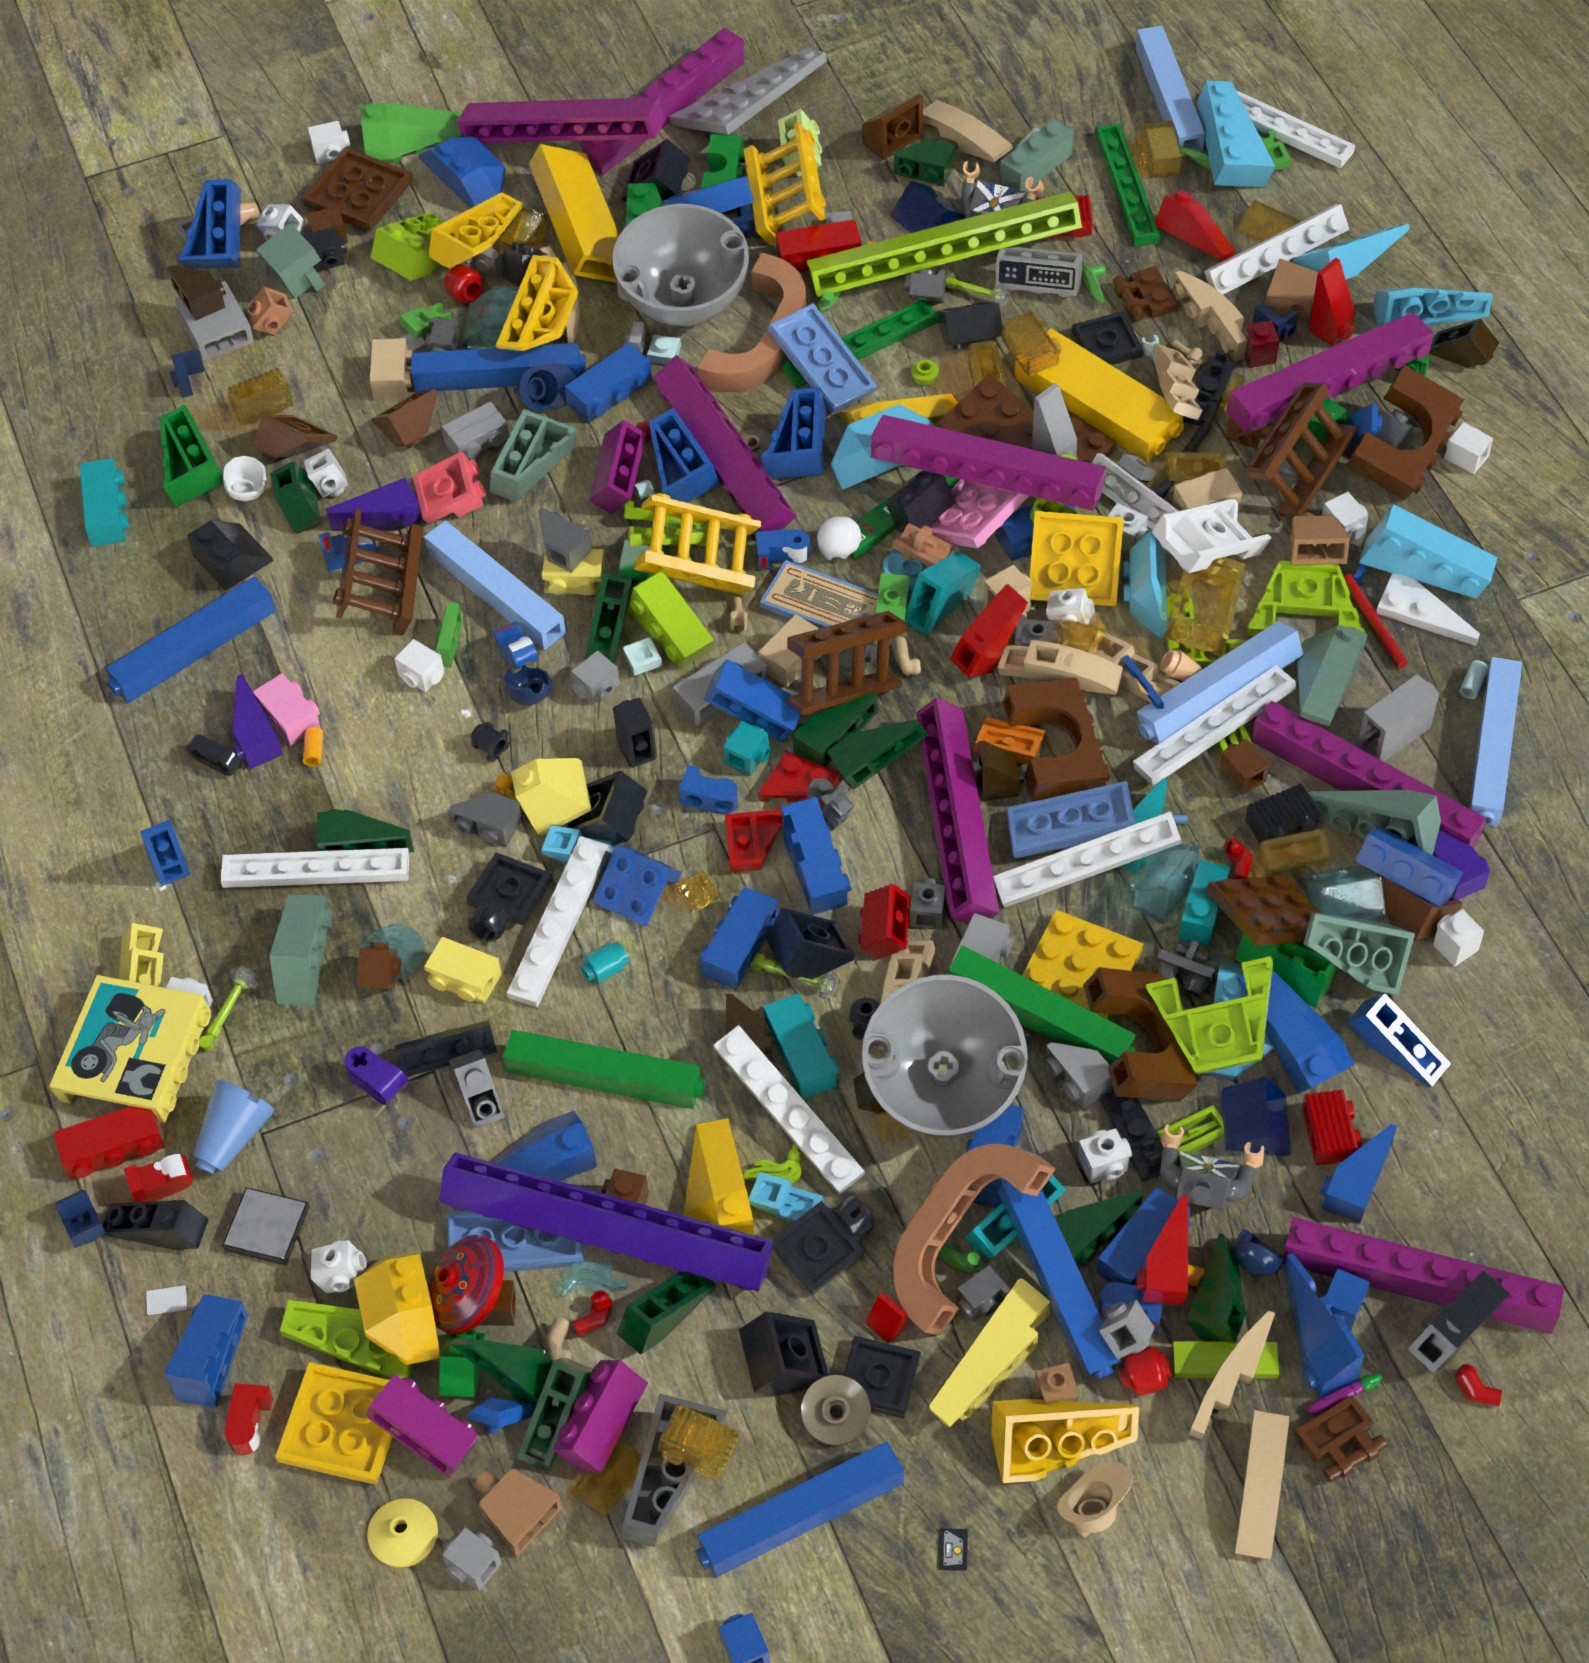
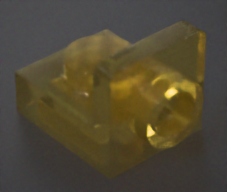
M1093 612L1089 624L1060 620L1057 627L1060 645L1095 653L1099 643L1104 641L1106 635V626L1102 623L1100 613Z

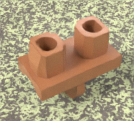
M909 523L901 536L893 541V548L900 551L903 558L909 561L918 560L925 564L926 569L947 558L953 552V545L933 536L932 529L928 526H923L920 529Z

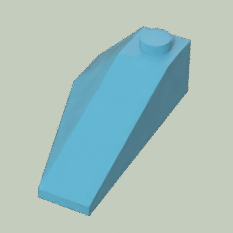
M1409 224L1386 228L1360 236V238L1337 243L1335 246L1324 249L1320 248L1293 257V263L1319 272L1334 258H1338L1341 261L1345 279L1355 277L1410 229Z
M1399 287L1376 291L1372 311L1379 327L1412 312L1430 327L1489 317L1493 296L1492 293Z

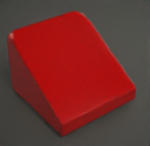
M881 1292L867 1317L866 1324L890 1344L907 1328V1314L885 1293Z

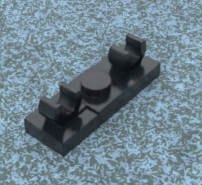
M1217 351L1216 357L1209 355L1196 384L1199 392L1195 401L1201 407L1202 413L1198 420L1183 416V422L1200 426L1203 421L1212 424L1236 368V362L1227 360L1228 353Z
M489 1020L394 1045L400 1068L407 1077L449 1066L448 1060L478 1049L483 1056L497 1052Z
M1112 1089V1092L1102 1095L1100 1102L1114 1129L1116 1128L1121 1139L1126 1138L1130 1145L1132 1157L1129 1158L1141 1181L1145 1182L1160 1176L1162 1150L1164 1148L1138 1098L1118 1097L1114 1089Z

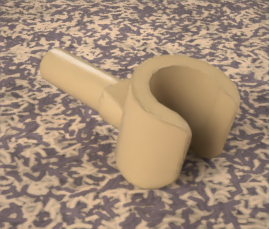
M1177 340L1173 341L1172 346L1182 352L1195 369H1198L1203 363V360L1200 358L1202 350L1197 347L1191 350Z
M735 597V610L730 613V630H734L735 626H741L746 631L748 613L742 610L741 598Z

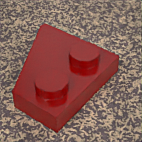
M786 750L758 793L759 801L768 802L769 798H787V802H799L809 799L807 788L812 780L817 778L826 779L835 789L840 781V773Z
M781 809L725 814L730 873L761 870L782 826Z

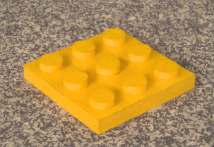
M1035 511L1029 577L1032 583L1030 600L1048 601L1050 591L1085 588L1088 600H1092L1094 605L1116 607L1124 518Z
M1055 910L1022 976L1090 1010L1083 984L1100 967L1133 971L1143 951L1144 943ZM1095 1013L1107 1020L1111 1016V1014Z
M309 1362L275 1456L277 1462L377 1485L393 1436L368 1419L366 1415L369 1405L390 1380Z

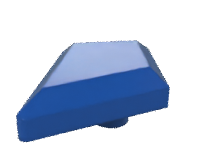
M490 1397L469 1412V1419L484 1423L486 1432L496 1433L501 1427L531 1418L536 1406L528 1402Z

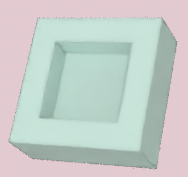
M653 335L647 358L651 363L666 365L675 355L679 354L681 338Z
M650 637L623 647V654L634 676L662 666L661 657Z

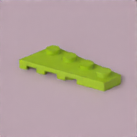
M288 1300L280 1328L283 1337L389 1380L394 1374L402 1379L404 1377L409 1379L412 1364L405 1365L398 1360L397 1356L385 1351L365 1336L359 1309Z

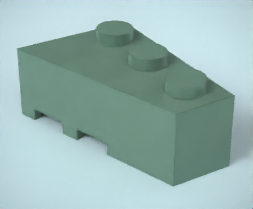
M523 409L491 471L490 492L517 502L574 449L576 428Z
M288 894L270 952L277 1004L315 1005L323 951L326 946L327 927L332 925V909H327L326 896Z

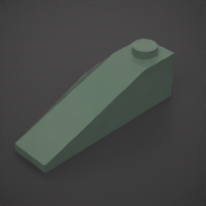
M1338 625L1303 641L1301 647L1304 655L1295 660V665L1298 669L1297 683H1299L1300 717L1330 726L1361 662L1368 634L1360 632L1353 627Z
M1411 790L1312 791L1309 794L1321 811L1319 822L1344 835L1352 833L1366 839L1368 833L1382 827L1433 855L1441 824L1436 795Z
M1312 912L1303 944L1369 989L1398 995L1415 933L1390 924Z

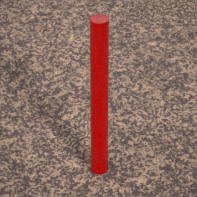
M1344 575L1343 577L1350 596L1397 668H1404L1408 664L1407 659L1352 575Z

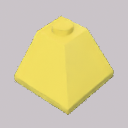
M579 758L535 759L511 772L515 796L540 836L547 834L551 825L562 826L591 811L583 765Z

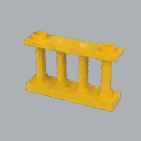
M799 122L794 123L795 139L766 154L760 153L753 145L744 149L748 181L754 199L752 207L756 232L770 246L776 243L775 232H778L780 225L810 210L821 221L826 219L824 212L826 202L821 194L813 147L815 138L809 129L806 130ZM798 150V160L770 174L768 173L770 163ZM801 170L803 180L772 194L771 188L774 183ZM805 191L806 201L775 215L774 209L777 204Z
M662 493L651 495L642 503L641 509L654 512L650 549L644 551L635 559L634 570L657 574L663 570L668 578L739 595H744L754 588L755 576L745 574L743 564L746 537L761 527V521L753 520L747 514L733 515L670 499L669 495ZM665 515L681 518L678 552L675 557L665 555L661 551ZM693 522L708 525L705 560L703 563L693 562L689 557ZM720 528L735 532L732 566L729 570L718 568L719 566L716 564Z

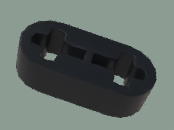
M196 734L186 746L187 752L195 760L224 775L232 776L241 765L240 758L232 750L200 734Z

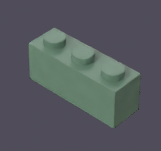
M1052 119L1000 161V185L1027 192L1025 182L1028 177L1032 176L1034 179L1032 188L1039 180H1042L1072 155L1073 131Z

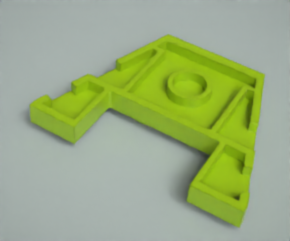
M629 501L623 506L624 519L653 521L654 512L634 507L635 501ZM665 515L662 545H678L681 518ZM693 522L690 544L706 546L708 525ZM629 526V545H650L652 528Z
M1279 560L1266 587V592L1256 608V613L1248 625L1247 636H1255L1276 623V613L1337 617V626L1353 627L1363 633L1365 631L1360 626L1358 621L1359 615L1356 608H1353L1349 598L1350 592L1339 564L1291 565V561Z
M1270 956L1241 963L1248 996L1183 1011L1175 978L1146 984L1147 991L1159 1008L1161 1015L1173 1032L1175 1039L1196 1074L1262 1061L1273 960Z

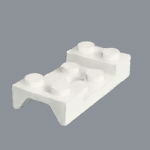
M1235 499L1163 515L1151 532L1159 540L1160 545L1168 550L1176 558L1179 565L1189 573L1207 569L1213 560L1236 554L1242 559L1260 555L1272 538L1269 534L1253 538L1237 522L1238 502Z

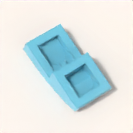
M551 825L541 850L542 854L567 864L579 837H582L580 830ZM588 838L609 845L610 852L600 873H604L613 851L611 841Z
M759 1172L749 1196L750 1205L789 1223L795 1222L820 1201L824 1203L822 1195L794 1188L791 1186L790 1180Z

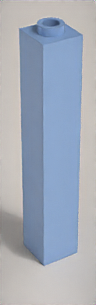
M1163 26L1138 29L1136 52L1175 151L1177 147H1182L1203 153L1205 131ZM1176 151L1177 157L1186 156L1185 154Z
M445 520L437 527L432 528L424 536L427 554L510 623L517 621L521 626L522 632L544 651L566 634L562 614Z
M1277 621L1160 696L1164 703L1163 709L1156 708L1151 702L1138 710L1136 713L1140 722L1138 729L1141 735L1146 740H1151L1158 745L1273 666L1277 665L1282 669L1304 655L1297 630L1281 621Z
M1496 657L1491 658L1487 673L1469 809L1486 818L1484 826L1498 827L1504 809L1522 662Z

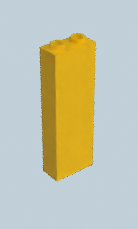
M540 144L529 162V166L572 275L617 283L612 256L619 233L586 153Z
M1052 328L1015 360V379L1038 394L1056 383L1060 387L1067 410L1114 439L1118 445L1145 462L1149 461L1155 454H1160L1166 443L1172 438H1177L1183 430V415L1173 412L1165 398Z

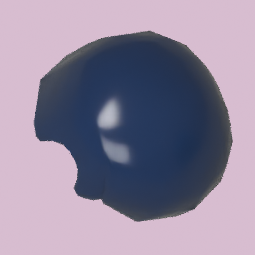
M523 665L517 673H513L511 669H508L503 678L510 699L521 706H531L543 701L548 697L552 689V681L548 672L541 668H528L526 665Z
M1246 1229L1241 1231L1234 1243V1257L1240 1267L1249 1274L1261 1277L1273 1275L1279 1270L1285 1260L1280 1252L1264 1243Z

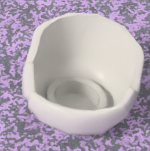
M239 456L231 459L225 465L223 484L226 493L233 499L247 502L258 499L265 491L267 481L266 469L256 458Z
M836 516L827 519L820 525L817 534L820 553L830 561L833 557L846 559L848 555L857 550L862 540L858 524L849 517Z

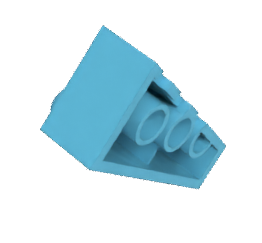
M1206 80L1197 105L1205 131V143L1214 185L1265 187L1275 165L1233 83Z
M1393 504L1367 537L1359 563L1390 573L1411 577L1417 581L1477 599L1491 582L1498 557Z

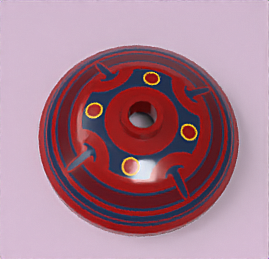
M482 1235L466 1236L451 1245L436 1263L429 1280L428 1291L435 1326L439 1330L452 1335L467 1333L477 1327L494 1307L503 1283L504 1261L500 1248L493 1240Z

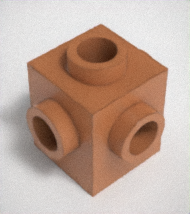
M265 286L246 307L251 326L259 332H266L275 335L293 314L286 294Z

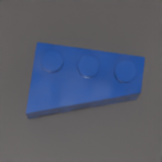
M232 179L205 180L195 209L196 215L191 229H188L186 235L188 238L183 253L180 252L178 261L185 268L191 269L240 268L241 189Z
M821 388L792 390L781 413V422L777 430H774L771 435L772 441L768 450L764 451L761 456L764 469L771 479L823 475L826 407Z
M674 408L649 421L663 494L669 495L670 499L688 503L720 485L713 464Z
M817 797L782 806L783 842L811 914L815 915L848 905L847 892L851 891V884L846 873L842 874L840 868L841 859L838 850L833 847L831 834L825 823Z
M1010 1105L997 1119L984 1128L976 1130L973 1139L969 1138L965 1153L976 1147L988 1144H1004L1017 1148L1023 1126L1024 1108ZM1003 1178L988 1183L972 1203L997 1208L1002 1203L998 1191L1008 1181Z
M203 1294L199 1304L194 1307L191 1320L164 1372L178 1401L217 1409L248 1318V1313L242 1301Z

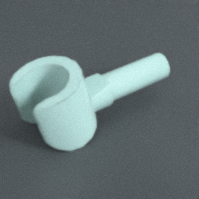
M1153 335V342L1151 343L1146 342L1144 337L1142 338L1143 354L1150 356L1154 364V347L1156 343L1159 344L1157 335Z
M649 480L634 484L636 488L634 492L638 500L649 498L655 494Z

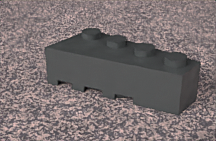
M659 1394L623 1521L621 1539L651 1547L656 1546L722 1431L727 1411Z

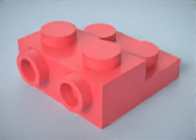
M462 451L412 476L422 517L428 525L453 512L460 518L484 506L482 497L486 496V492L482 483L476 479V476L480 475V469L475 460H469Z

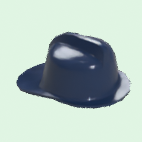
M553 363L534 366L522 374L518 380L517 387L513 390L514 393L518 394L524 405L532 411L540 412L567 406L564 386L576 379V376L564 364Z

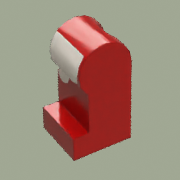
M182 1154L169 1155L160 1162H154L140 1168L136 1164L124 1168L130 1192L135 1202L158 1201L187 1189L193 1183L187 1159Z
M234 1383L225 1427V1436L232 1451L238 1455H249L259 1446L260 1436L257 1430L261 1411H271L274 1399L269 1386Z

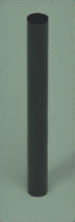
M1203 421L1154 492L1162 499L1168 494L1212 429L1209 422Z

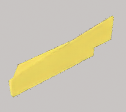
M135 923L128 927L121 939L119 979L160 987L164 953H159L157 950L163 929Z
M1022 1278L1018 1279L931 1402V1412L948 1427H951L958 1418L962 1421L968 1419L1037 1348L1038 1333L1035 1329L1049 1317L1051 1301Z

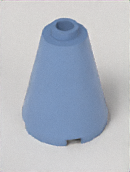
M217 1079L213 1085L194 1150L193 1158L197 1160L195 1166L211 1175L214 1174L215 1170L222 1172L270 1119L275 1109L261 1098L257 1102L254 1097L250 1096V1092L230 1082Z

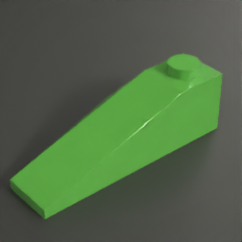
M393 103L360 105L365 155L386 163L402 160V155L413 151L416 154L422 153L425 147L438 144L449 138L462 137L457 123L462 114L461 112Z

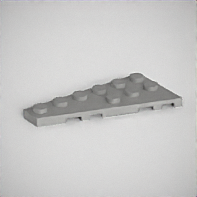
M804 48L798 53L668 116L671 126L729 135L827 61L825 52L813 50V48Z

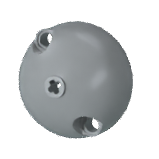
M672 204L654 208L632 220L623 229L614 245L612 259L618 296L625 301H629L631 305L648 318L663 324L690 326L710 320L723 312L733 302L743 286L749 261L747 241L741 230L729 218L710 208L693 204Z
M932 975L904 984L892 992L879 1005L865 1031L862 1062L865 1077L872 1094L881 1107L894 1120L908 1129L921 1134L936 1137H955L984 1128L997 1119L1010 1106L1018 1094L1025 1077L1027 1044L1016 1014L1008 1003L995 991L967 977ZM874 1046H881L887 1051V1054L881 1059H875L868 1052ZM1012 1057L1018 1060L1020 1067L1010 1071L1003 1067L1002 1061ZM940 1064H947V1069L951 1070H947L946 1075H939Z

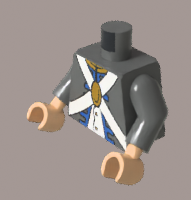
M966 161L963 165L966 182H963L960 203L964 217L971 218L1035 201V196L1043 192L1044 186L1041 180H1039L1038 186L1031 189L1034 179L1032 176L1028 177L1025 182V187L1028 190L1026 196L1024 191L978 180L974 184V179L980 173L979 165L976 162V170L969 173L967 172L968 162Z
M1169 1124L1165 1125L1161 1137V1144L1165 1148L1162 1150L1160 1176L1169 1187L1174 1189L1176 1199L1179 1200L1181 1196H1188V1203L1224 1210L1230 1202L1243 1200L1248 1196L1257 1172L1255 1168L1263 1164L1264 1146H1261L1260 1152L1251 1153V1142L1246 1143L1243 1158L1245 1165L1178 1151L1177 1148L1180 1146L1184 1129L1180 1126L1178 1134L1172 1135L1168 1132Z

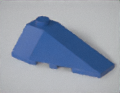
M1272 970L1265 1032L1299 1094L1341 1073L1355 1063L1340 1036ZM1243 974L1237 977V980L1245 995L1248 996Z
M575 1111L541 1123L491 1161L495 1164L556 1181L565 1180L597 1167L594 1148L583 1122Z
M1294 1253L1287 1255L1284 1275L1303 1369L1301 1373L1306 1386L1310 1390L1314 1389L1318 1398H1321L1357 1381L1364 1353L1342 1318L1336 1320L1333 1318L1330 1310L1331 1303L1327 1297L1318 1298L1314 1280Z

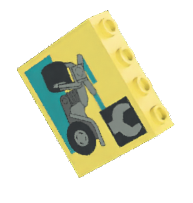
M97 975L49 1088L60 1102L71 1104L74 1095H80L152 1110L159 1122L165 1123L169 1112H172L175 1108L177 1092L181 1083H184L187 1078L188 1065L192 1055H195L198 1051L199 1038L203 1028L209 1024L211 1010L200 994Z

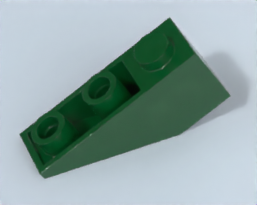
M1140 1190L1067 1210L1056 1220L1077 1267L1088 1265L1095 1257L1096 1250L1103 1243L1109 1245L1119 1233V1229L1141 1207L1143 1193Z
M1219 1233L1216 1244L1210 1251L1209 1262L1204 1275L1199 1279L1198 1290L1193 1303L1188 1308L1186 1321L1200 1339L1236 1343L1246 1316V1308L1239 1264L1234 1257V1248L1227 1237Z

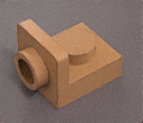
M1069 1362L1035 1371L1034 1389L1038 1400L1043 1399L1045 1404H1052L1078 1396V1389Z

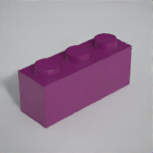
M622 420L604 434L588 501L613 514L631 500L646 437L645 432Z
M600 1360L592 1369L590 1380L583 1393L577 1397L574 1403V1410L567 1423L559 1430L558 1439L552 1450L580 1472L601 1473L648 1382L621 1360Z
M394 1374L369 1405L366 1417L450 1479L475 1447L479 1436L475 1433V1429L470 1423L464 1419L457 1420L447 1413V1408L435 1398L429 1399L419 1392V1387L412 1380L406 1377L402 1379Z

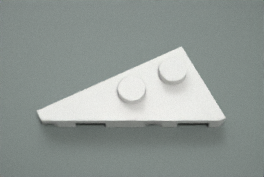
M1392 573L1378 605L1377 614L1474 646L1477 645L1480 636L1478 631L1414 578Z

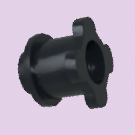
M490 722L479 724L471 733V745L475 749L480 748L488 754L487 760L492 763L502 752L508 749L510 745L507 738L509 732L505 729L498 732Z
M858 999L850 1008L849 1019L854 1025L852 1034L857 1039L864 1038L870 1019L880 1005L875 999Z

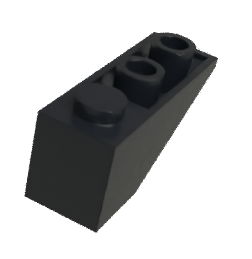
M185 1200L110 1204L102 1225L106 1234L103 1236L172 1250L198 1249L209 1219Z
M1483 1270L1424 1330L1408 1350L1433 1373L1442 1370L1511 1294L1490 1274Z

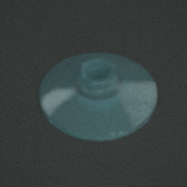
M393 924L381 927L374 931L363 945V948H369L370 942L389 943V946L397 945L391 949L398 950L397 957H401L402 960L400 976H396V980L414 973L422 964L425 956V945L422 937L417 931L405 925Z

